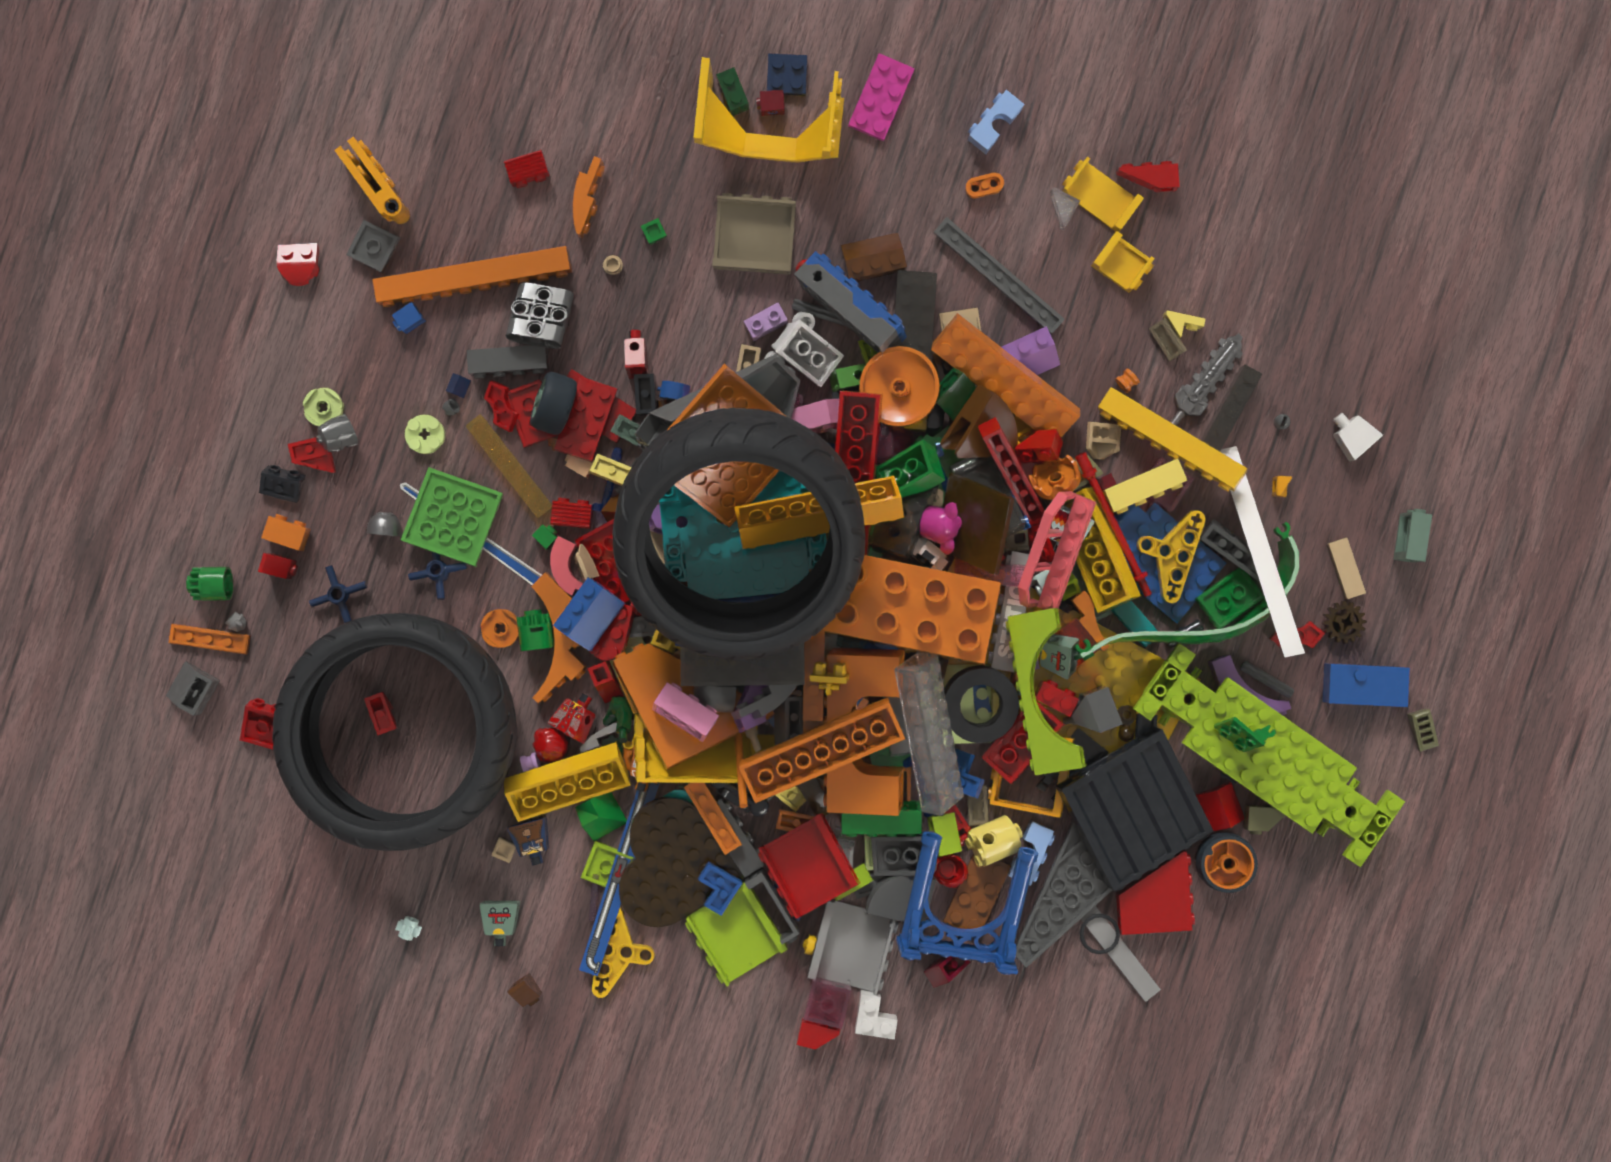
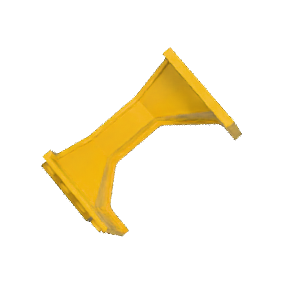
M702 57L693 136L694 142L746 158L795 163L837 158L844 98L841 97L842 78H838L839 71L834 73L833 92L829 93L828 108L799 137L771 136L746 133L714 94V80L710 58Z

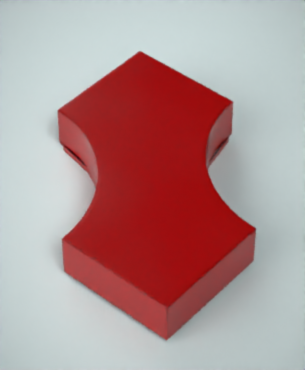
M490 380L484 399L489 402L493 409V424L508 432H513L519 414L513 410L509 403V388L494 380Z
M1311 621L1297 628L1301 643L1312 649L1325 635ZM1275 631L1269 639L1281 648L1277 632Z

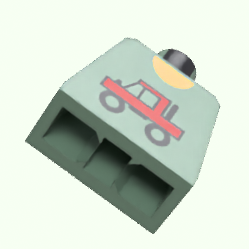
M1053 634L1040 652L1041 667L1068 680L1077 670V660L1075 661L1073 656L1078 654L1074 646L1076 644L1079 645L1080 639Z
M482 901L480 903L484 934L494 935V946H506V935H513L515 933L520 901Z

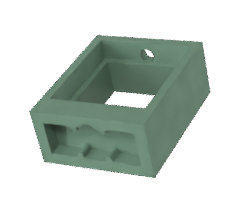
M1422 509L1407 510V513L1400 514L1393 560L1411 563L1426 561L1432 514H1426V510Z

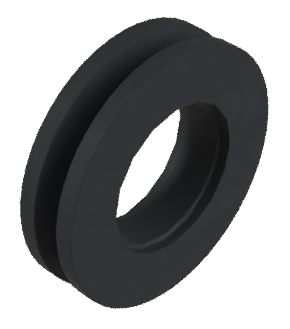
M975 665L958 671L950 678L942 693L941 710L946 723L959 737L969 742L987 743L1002 737L1013 726L1018 715L1019 699L1014 685L1004 674L989 666ZM976 685L992 687L999 697L997 713L984 723L970 722L961 713L960 703L963 695L968 689Z

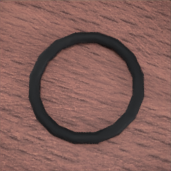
M1093 914L1086 918L1079 932L1080 941L1084 948L1098 955L1112 951L1120 938L1119 926L1116 921L1105 914ZM1094 918L1107 919L1115 928V941L1105 950L1092 949L1084 939L1085 926Z

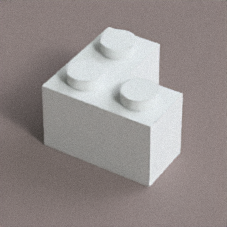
M861 989L855 1033L895 1039L897 1016L895 1014L879 1012L880 992H877L876 996L872 991Z

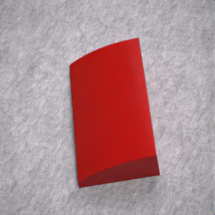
M1037 701L1043 717L1052 729L1058 733L1065 724ZM1022 711L1017 716L1010 730L998 738L981 757L1010 784H1013L1030 765V759H1032L1031 751L1027 749L1026 740L1029 738L1028 732H1025L1023 727L1025 715Z

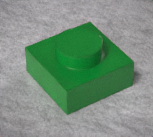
M659 218L641 226L649 245L667 237Z

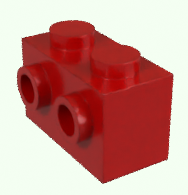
M1049 679L1047 682L1041 680L1035 691L1036 700L1071 717L1079 701L1075 697L1076 693L1067 688L1064 691L1057 688L1059 684Z

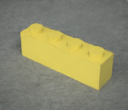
M1175 459L1105 489L1103 493L1112 512L1116 511L1117 514L1129 510L1127 506L1134 503L1136 507L1147 502L1146 498L1153 496L1154 499L1165 495L1164 490L1169 488L1172 491L1183 487L1182 483L1188 480L1179 460Z

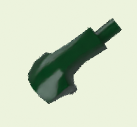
M621 696L612 697L608 711L603 719V725L609 726L617 721L616 733L619 734V742L621 743L627 742V734L631 731L633 712L627 699Z

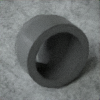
M449 399L443 404L442 410L446 412L445 415L452 416L460 411V407L456 400Z
M1279 414L1274 418V426L1277 429L1284 430L1290 426L1291 420L1288 415ZM1285 417L1286 420L1284 425L1280 426L1283 421V418Z

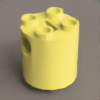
M1004 815L969 830L965 843L969 850L972 849L976 865L978 867H985L1018 853L1019 848H1021L1020 838L1023 837L1019 825L1017 823L1013 824L1009 817Z

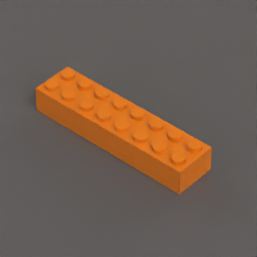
M958 313L934 340L931 348L933 352L954 368L962 371L977 386L980 384L997 394L1007 404L1013 414L1035 431L1057 429L1060 437H1062L1080 417L1079 407Z
M887 697L739 761V769L754 802L757 803L905 739V736Z

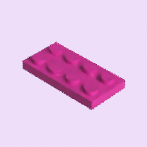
M879 53L848 127L884 142L915 68Z

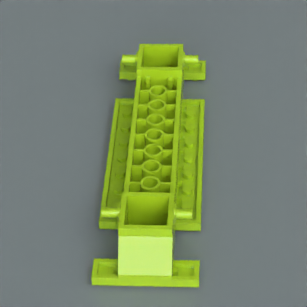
M1177 643L1143 691L1133 710L1151 721L1161 707L1164 714L1158 723L1165 726L1170 717H1173L1191 727L1181 742L1308 832L1313 834L1320 822H1322V825L1316 832L1320 836L1324 837L1328 829L1332 828L1352 839L1342 855L1355 865L1361 867L1405 801L1391 791L1386 790L1376 805L1355 791L1361 783L1353 777L1350 784L1346 785L1357 767L1230 678L1226 677L1216 693L1197 680L1202 670L1195 667L1190 675L1185 672L1196 654L1180 643ZM1189 693L1191 695V701L1188 704H1186L1184 702V696ZM1236 717L1253 732L1271 725L1269 733L1275 729L1276 734L1265 740L1264 746L1242 752L1237 750L1231 741L1222 737L1219 731L1214 728V725ZM1350 806L1351 813L1346 816L1345 810Z

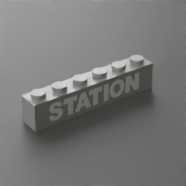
M1012 551L1011 555L1006 557L1005 566L1008 567L1007 575L1003 574L1001 585L1005 586L1004 593L999 595L998 605L1001 606L1000 613H996L994 623L998 625L997 632L992 634L991 644H994L993 652H989L987 663L991 664L990 667L994 669L1014 672L1012 662L1015 658L1014 653H1011L1009 647L1011 636L1006 630V621H1008L1007 616L1026 613V607L1021 605L1019 601L1018 585L1029 554Z

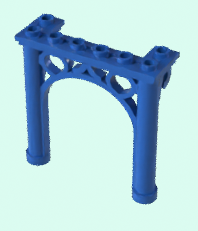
M923 832L921 838L922 847L902 933L896 937L901 957L907 960H921V953L927 955L934 953L942 957H958L961 960L973 959L981 963L993 962L998 972L1004 975L1017 974L1018 970L1014 961L1016 957V944L1014 942L1033 866L1037 862L1039 853L1031 848H1019L1005 907L994 921L978 928L960 929L941 922L929 908L928 896L942 836L934 832ZM923 909H925L929 919L921 922ZM1002 924L1001 933L998 936L994 930ZM935 925L939 929L938 934L935 936L923 934V930L928 926ZM943 931L946 932V936L950 937L952 941L941 940L944 936ZM987 933L994 937V941L989 945L978 942L979 938ZM971 937H973L975 945L964 943L967 940H971Z

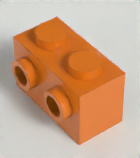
M276 514L275 517L268 516L262 539L298 551H304L311 531L310 528L305 527L306 523L297 520L292 523L287 521L288 517Z

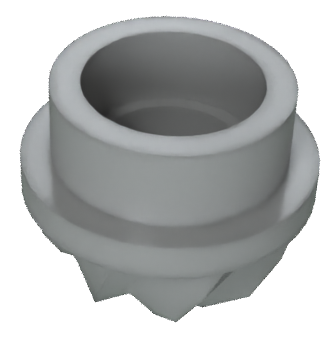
M235 611L225 624L229 626L228 629L238 632L245 629L246 619L242 613L238 614Z

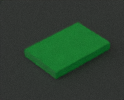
M1238 567L1196 597L1195 600L1215 629H1222L1265 597L1250 575Z

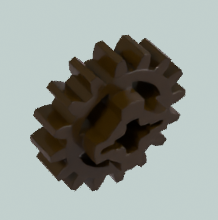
M1341 601L1340 605L1339 603H1333L1334 608H1327L1329 614H1323L1327 618L1326 621L1322 622V624L1327 625L1324 632H1330L1328 638L1335 637V642H1340L1341 639L1344 644L1348 643V639L1351 642H1355V636H1362L1359 633L1360 630H1366V628L1362 627V624L1367 623V620H1362L1365 613L1358 612L1361 608L1360 606L1353 608V602L1347 604L1346 601ZM1344 609V611H1342L1341 614L1335 615L1336 612ZM1342 619H1345L1347 625H1344V623L1341 622ZM1353 629V632H1351L1348 635H1345L1347 634L1348 630Z

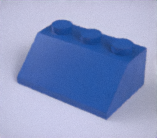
M588 577L553 626L582 647L592 651L626 603L597 581Z

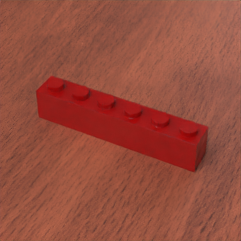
M995 417L979 425L978 428L984 442L1022 512L1028 517L1029 524L1033 526L1041 522L1045 511L1044 506L1034 491L997 418Z

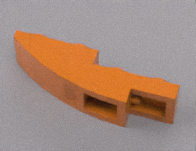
M595 156L588 173L579 172L574 189L573 219L576 233L580 238H583L584 234L588 233L591 225L589 220L591 216L596 214L598 208L595 198L591 197V195H594L597 190L598 184H596L598 176L602 177L605 166H603L602 159Z

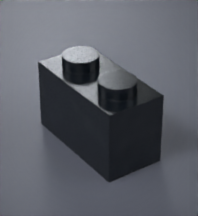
M654 373L634 374L636 414L638 416H647L649 412L657 409L656 376Z

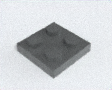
M363 220L346 255L383 273L400 238Z

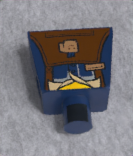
M547 817L509 826L507 829L519 856L529 855L532 866L543 863L541 852L549 849Z

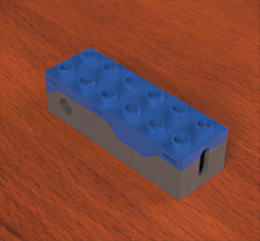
M815 251L809 259L801 260L797 264L794 275L802 289L877 353H883L887 348L899 346L906 339L907 335L904 331L906 328L902 325L903 321L895 314L893 316L887 312L888 308L883 303L879 302L877 304L869 291L866 289L862 291L859 288L858 282L852 277L848 279L845 276L846 273L839 266L834 267L831 264V260L825 254L820 255Z

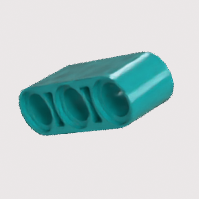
M1132 601L1111 610L1129 632L1158 631ZM1138 641L1145 648L1152 643Z

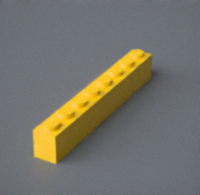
M1110 387L1098 406L1102 417L1107 420L1112 418L1117 421V425L1124 430L1129 428L1134 431L1133 435L1141 440L1145 438L1151 442L1150 445L1155 449L1161 450L1162 448L1167 451V455L1170 458L1182 460L1185 462L1184 466L1194 471L1197 469L1202 472L1201 476L1205 479L1217 481L1219 483L1218 486L1225 491L1232 490L1234 492L1247 473V468L1112 387Z

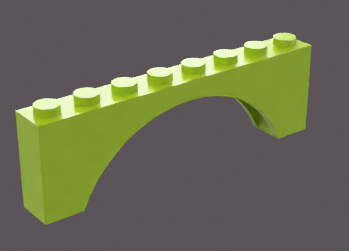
M1058 608L1007 616L1006 630L1011 636L1009 647L1011 653H1014L1015 658L1012 664L1014 672H1017L1018 675L1016 687L1017 691L1021 692L1022 698L1019 704L1021 711L1025 715L1023 727L1025 732H1028L1029 738L1026 740L1028 751H1031L1032 759H1030L1031 770L1035 772V775L1086 767L1083 747L1067 741L1052 729L1043 717L1035 696L1034 673L1038 657L1049 638L1061 629Z

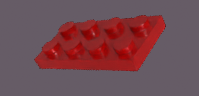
M580 376L569 418L558 436L554 450L592 463L618 389Z

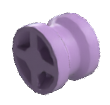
M536 752L531 753L528 757L525 755L520 757L523 772L541 767Z

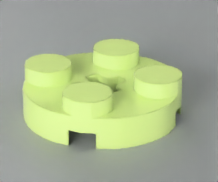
M329 388L314 389L306 395L303 401L304 415L310 423L320 426L329 419L342 415L344 403L339 394ZM327 403V411H322L321 413L319 404Z
M418 415L408 421L405 429V439L409 447L416 452L431 454L437 451L444 443L445 429L439 420L433 416ZM423 429L430 432V436H427L426 440H423V437L420 436Z

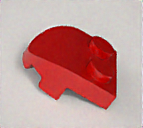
M278 245L277 268L282 278L290 285L303 286L309 284V280L314 276L317 277L320 270L318 266V245Z

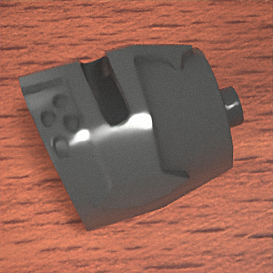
M345 414L331 418L317 428L318 436H316V440L328 452L340 451L345 446L349 448L358 444L355 430Z

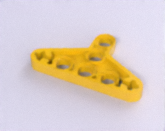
M1193 510L1187 513L1162 540L1151 536H1142L1137 541L1136 546L1141 553L1156 557L1160 593L1162 599L1167 603H1176L1181 597L1205 524V515L1201 511ZM1197 514V518L1200 520L1199 522H1195L1193 527L1197 528V531L1192 529H1186L1187 525L1189 527L1193 526L1194 521L1191 520V517L1196 516ZM1189 532L1194 535V540L1190 544L1184 540V536ZM1145 539L1151 542L1149 550H1144L1141 546L1142 541ZM1163 545L1169 547L1170 552L1167 556L1160 554V548ZM1185 551L1188 554V559L1182 563L1179 561L1178 555L1180 552ZM1175 570H1179L1182 574L1179 581H1174L1172 578V573ZM1168 582L1179 585L1178 588H1173L1172 592L1175 594V596L1171 597L1170 600L1169 596L1166 594L1167 591L1172 590L1173 586L1168 585Z
M621 905L616 918L618 919L617 923L615 922L614 924L615 933L610 936L608 942L612 947V953L609 955L605 954L602 964H607L610 970L607 974H602L600 971L598 974L599 978L609 977V981L605 979L603 987L606 990L599 993V989L596 987L600 985L601 979H597L596 975L593 977L592 992L598 998L608 995L629 963L648 965L655 956L652 947L633 943ZM629 947L632 955L630 957H623L621 949ZM641 951H650L651 958L643 960L640 956Z

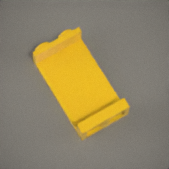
M1086 157L1084 161L1080 159L1074 167L1075 174L1072 177L1068 175L1063 182L1064 189L1062 193L1112 230L1119 232L1144 197L1139 194L1133 196L1088 163L1089 157Z

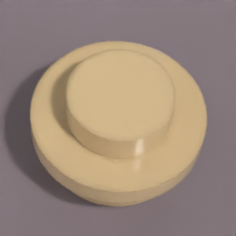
M611 255L604 260L603 268L609 275H617L622 271L623 263L618 256Z

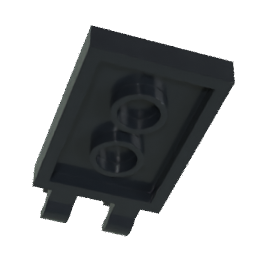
M1078 727L1069 737L1075 739L1074 744L1083 747L1086 767L1109 753ZM1084 768L1070 770L1069 777L1073 776L1074 774L1078 773ZM1059 772L1042 774L1045 777L1039 781L1036 787L1044 792L1051 782L1057 785ZM1056 793L1051 798L1053 801H1055Z

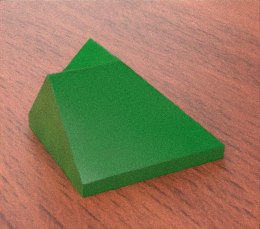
M612 792L591 798L575 807L583 829L593 841L598 840L627 822V818Z

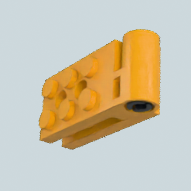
M354 136L347 141L382 188L378 192L369 182L372 178L359 165L360 162L349 149L345 151L341 146L335 149L336 154L379 213L388 222L393 220L397 224L406 223L410 218V211L394 190L395 183L385 172H382L384 168L374 158L367 145L362 140L357 141Z

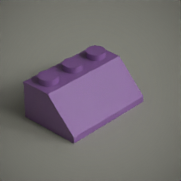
M1047 326L1002 346L1004 350L1036 375L1060 365L1055 343Z

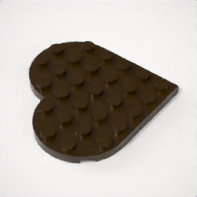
M660 797L646 803L632 820L629 839L635 858L626 865L621 874L619 897L626 913L636 922L649 927H665L677 923L704 905L713 889L698 881L699 875L708 862L740 880L744 878V875L730 854L725 855L693 803L683 798Z

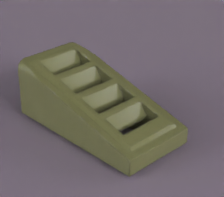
M1425 708L1407 714L1419 751L1439 746L1430 709ZM1424 717V721L1417 722V719ZM1427 725V728L1419 730V726ZM1429 731V735L1421 737V733ZM1431 738L1432 742L1423 745L1422 741Z

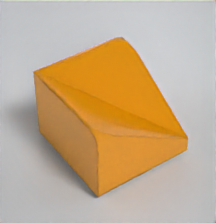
M1291 476L1273 477L1272 497L1287 496V485L1292 479Z

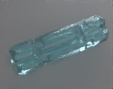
M838 636L836 645L839 647L846 646L847 648H864L869 641L864 642V640L846 639V637Z

